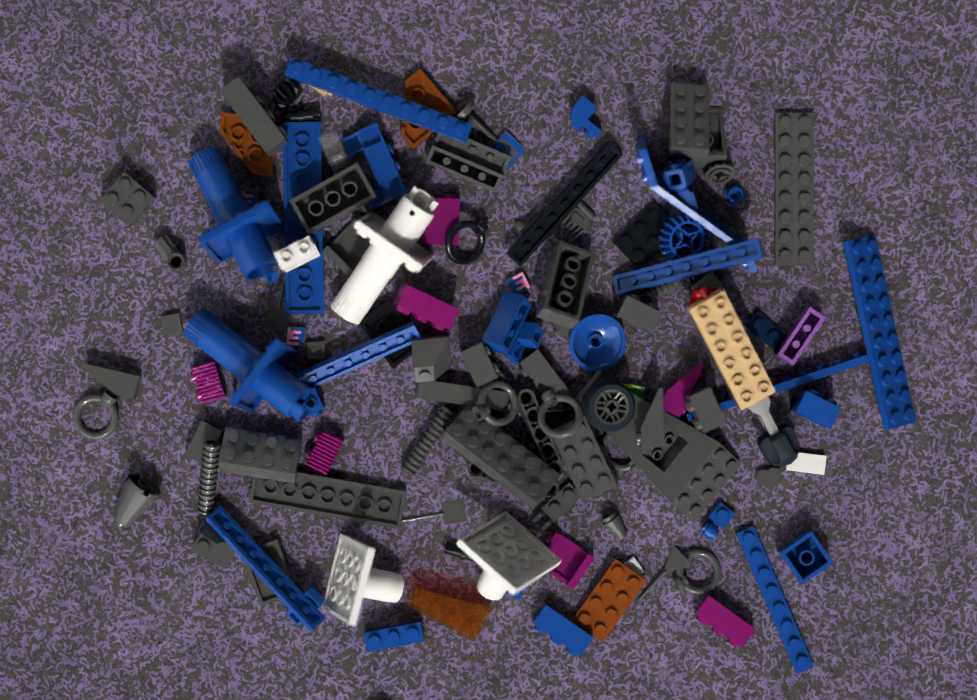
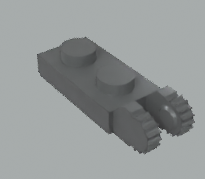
M568 482L531 519L532 522L539 521L546 513L550 519L541 525L540 530L543 532L580 499L578 491Z

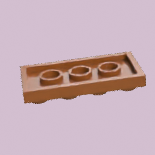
M615 558L571 621L603 643L647 579Z

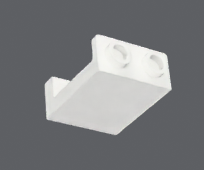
M310 236L273 253L280 268L283 271L285 270L286 273L321 256Z

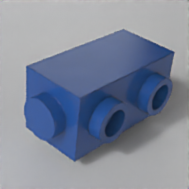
M684 157L675 159L674 163L670 164L663 172V182L667 186L668 191H684L696 178L692 159L685 160Z

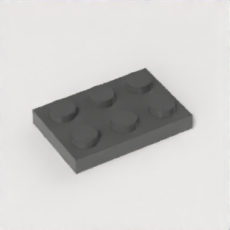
M275 539L259 545L293 582L279 540ZM245 563L260 606L280 600Z

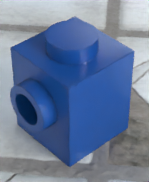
M316 387L312 388L310 395L303 405L311 410L309 415L313 418L322 414L321 410L325 406Z

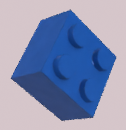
M812 389L800 390L790 411L824 428L831 429L841 409L836 406L838 402L828 397L822 399L819 397L820 393Z
M809 529L777 550L791 573L802 585L834 563Z

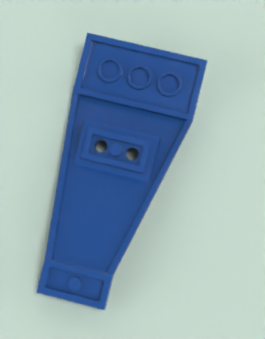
M645 135L637 137L638 143H635L636 156L642 168L645 184L649 183L653 191L729 245L745 242L697 204L692 185L686 187V190L681 192H675V190L668 191L667 186L664 185L663 177L655 170ZM755 261L743 263L745 269L749 268L750 274L757 272Z

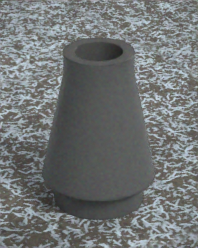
M614 510L606 513L601 518L603 525L618 540L627 535L619 514L615 513Z

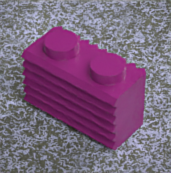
M216 360L192 367L193 371L190 372L193 383H197L198 390H196V395L199 401L202 400V403L205 404L227 397Z
M323 430L322 433H317L313 441L316 445L313 450L309 449L305 460H307L306 465L327 475L344 439Z

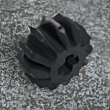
M285 78L272 90L270 97L277 106L284 109L301 96L303 88L298 81Z

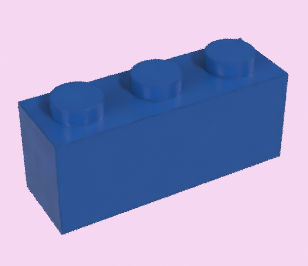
M504 293L481 340L485 345L487 344L489 350L509 354L532 306L527 298L520 294Z
M546 602L532 621L535 625L534 629L541 634L544 632L549 634L551 641L557 645L562 643L566 646L565 650L573 656L576 654L581 656L594 638L590 633Z
M421 619L365 630L363 633L367 652L424 641Z

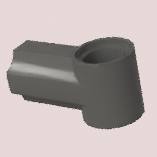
M167 234L161 236L153 243L171 269L182 271L186 268V258ZM180 257L182 260L181 265L174 267V259Z

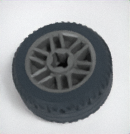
M602 380L593 384L584 395L582 403L584 416L593 427L605 432L619 431L626 427L634 416V396L622 383L613 380Z

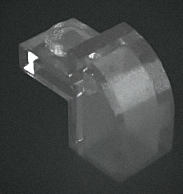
M336 130L318 138L335 175L352 166Z

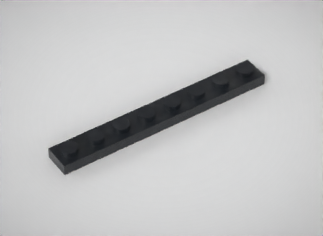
M611 141L606 142L505 253L519 267L528 260L621 158L623 154Z

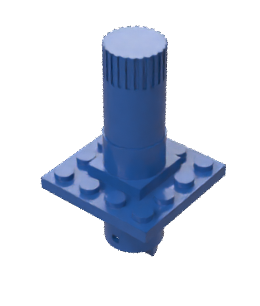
M209 147L197 152L190 158L188 164L218 224L213 229L203 231L197 237L200 244L218 264L234 257L245 280L252 281L264 277L269 284H272L280 277L279 267L277 268L278 262L267 239L284 230L283 221L268 201H260L253 208H250L218 147Z
M206 308L199 310L190 319L183 335L240 380L241 386L239 389L236 388L230 395V404L234 407L254 412L264 399L286 417H294L293 420L298 422L303 421L310 414L311 410L303 404L310 395L311 388L286 370L299 351L276 339L268 344L266 347L267 352L265 353L244 339Z

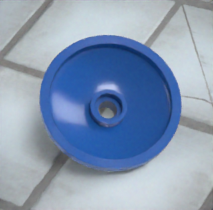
M591 314L582 318L573 327L569 336V350L573 359L581 367L591 371H601L615 365L622 357L626 346V337L622 326L614 318L605 314ZM593 337L598 338L596 343H592Z

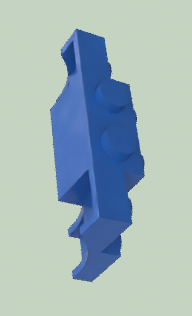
M377 123L366 126L342 139L349 157L364 151L377 180L378 186L372 188L377 199L370 202L373 210L402 197L404 194H408L399 175V172L402 171L398 161H393L391 157L394 154L390 143H385Z

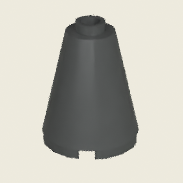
M129 473L126 477L113 516L115 523L122 528L131 526L162 494L157 484L148 478L147 482L139 478L141 475L138 473Z

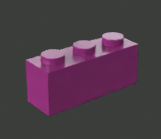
M706 594L694 611L697 615L695 619L703 625L706 623L712 626L711 630L717 635L721 636L723 634L728 637L727 642L735 648L737 645L743 648L756 630L708 594Z

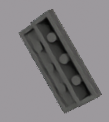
M437 134L425 163L496 193L512 156L471 138H468L465 144Z

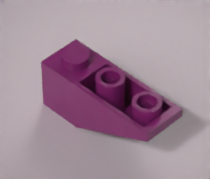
M697 364L665 390L663 394L665 412L679 418L681 414L685 415L687 411L684 405L685 396L696 391L697 388L694 386L696 381H700L705 370L702 369L704 365Z

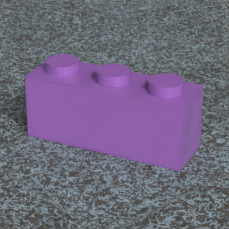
M806 307L774 355L787 364L794 365L826 317L813 308Z

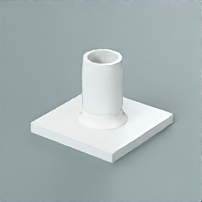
M507 511L463 536L457 542V545L483 568L477 583V589L482 596L490 600L501 599L507 590L512 595L516 594L559 566L562 561Z
M340 533L324 594L325 601L322 603L321 608L348 625L356 626L363 598L396 603L403 593L404 580L401 574L371 568L375 549L349 535Z

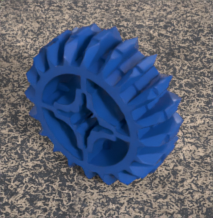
M684 212L682 214L675 213V217L670 216L669 223L663 222L665 228L659 229L662 235L657 237L662 241L658 245L662 248L661 253L666 254L665 257L669 260L671 259V261L703 253L702 247H707L704 241L709 240L705 236L708 231L704 229L703 225ZM684 224L691 225L690 228L683 229L680 226ZM681 247H683V248L686 249V250L683 251V252H676V251H675V249H677V248L680 249Z

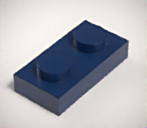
M759 311L745 325L773 350L787 337Z

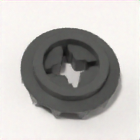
M724 161L720 164L715 163V165H709L708 169L705 170L704 177L710 184H724L734 177L735 169L731 163L725 164Z

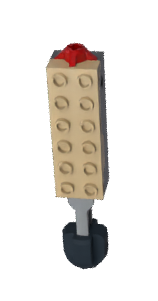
M705 285L694 289L690 301L683 304L731 399L739 409L744 410L748 408L751 412L756 413L765 431L758 437L757 444L764 458L774 466L790 465L798 457L800 448L798 438L791 425L783 423L776 426L769 412L771 401L768 396L776 391L725 291L718 286L712 288Z

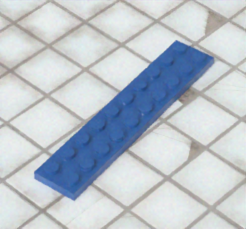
M282 122L283 130L288 136L286 139L288 145L283 148L285 247L310 236L289 200L322 183L321 122ZM323 229L310 236L321 256L288 273L285 272L286 314H325Z
M876 236L845 241L843 246L883 429L889 430L914 423L916 418Z

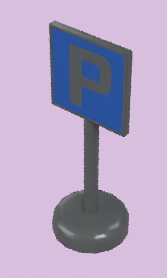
M470 99L457 112L454 118L463 120L468 117L494 142L491 146L492 148L511 155L512 157L506 169L508 171L527 149L507 131L497 139L470 114L475 107L474 101Z

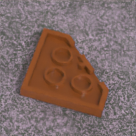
M418 69L405 80L404 99L451 117L457 114V111L421 69ZM402 120L401 136L413 150L434 133Z
M221 112L219 132L252 174L273 177L275 155L270 158L237 114ZM275 119L277 122L275 123L276 127H278L279 119Z

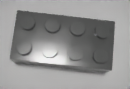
M238 76L220 89L224 98L269 158L288 145L286 132L280 125L276 127L275 123L277 122L269 110L264 111V103L257 94L255 96L252 95L254 91L246 79L241 80Z
M671 82L668 102V160L684 157L685 160L692 159L694 162H706L709 154L710 85Z
M356 163L289 201L308 235L311 236L374 201L377 197L359 164Z
M562 241L556 244L551 252L536 317L572 329L580 321L595 253Z
M584 415L580 428L574 434L566 438H553L582 501L619 484L594 427L586 420ZM575 419L553 428V430H565L573 424Z
M226 427L218 460L219 471L295 484L302 452V439Z

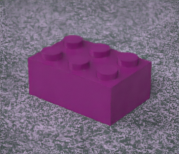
M401 283L392 303L396 306L395 310L408 316L409 313L414 314L412 318L425 324L427 321H430L431 327L441 331L451 329L459 312L458 308Z

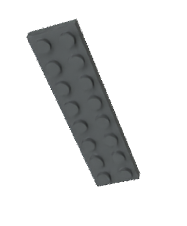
M775 113V266H814V113Z
M297 472L295 484L253 477L248 503L400 529L407 491Z

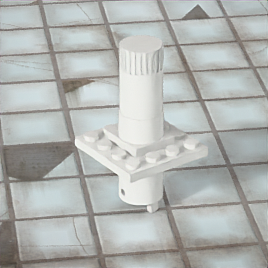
M414 186L409 195H403L387 220L371 211L354 225L357 229L356 232L364 238L369 237L371 244L331 303L332 309L338 315L351 323L360 324L403 262L406 263L405 267L410 271L415 272L416 270L419 272L432 260L434 254L417 243V241L435 216L433 211L439 203L433 196Z

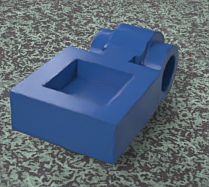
M719 502L708 516L712 522L709 523L707 521L700 529L703 532L702 534L706 538L713 540L719 533L717 526L719 525L724 529L735 513Z

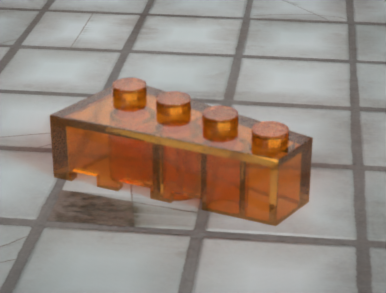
M420 586L415 587L407 602V606L474 642L493 609V605Z

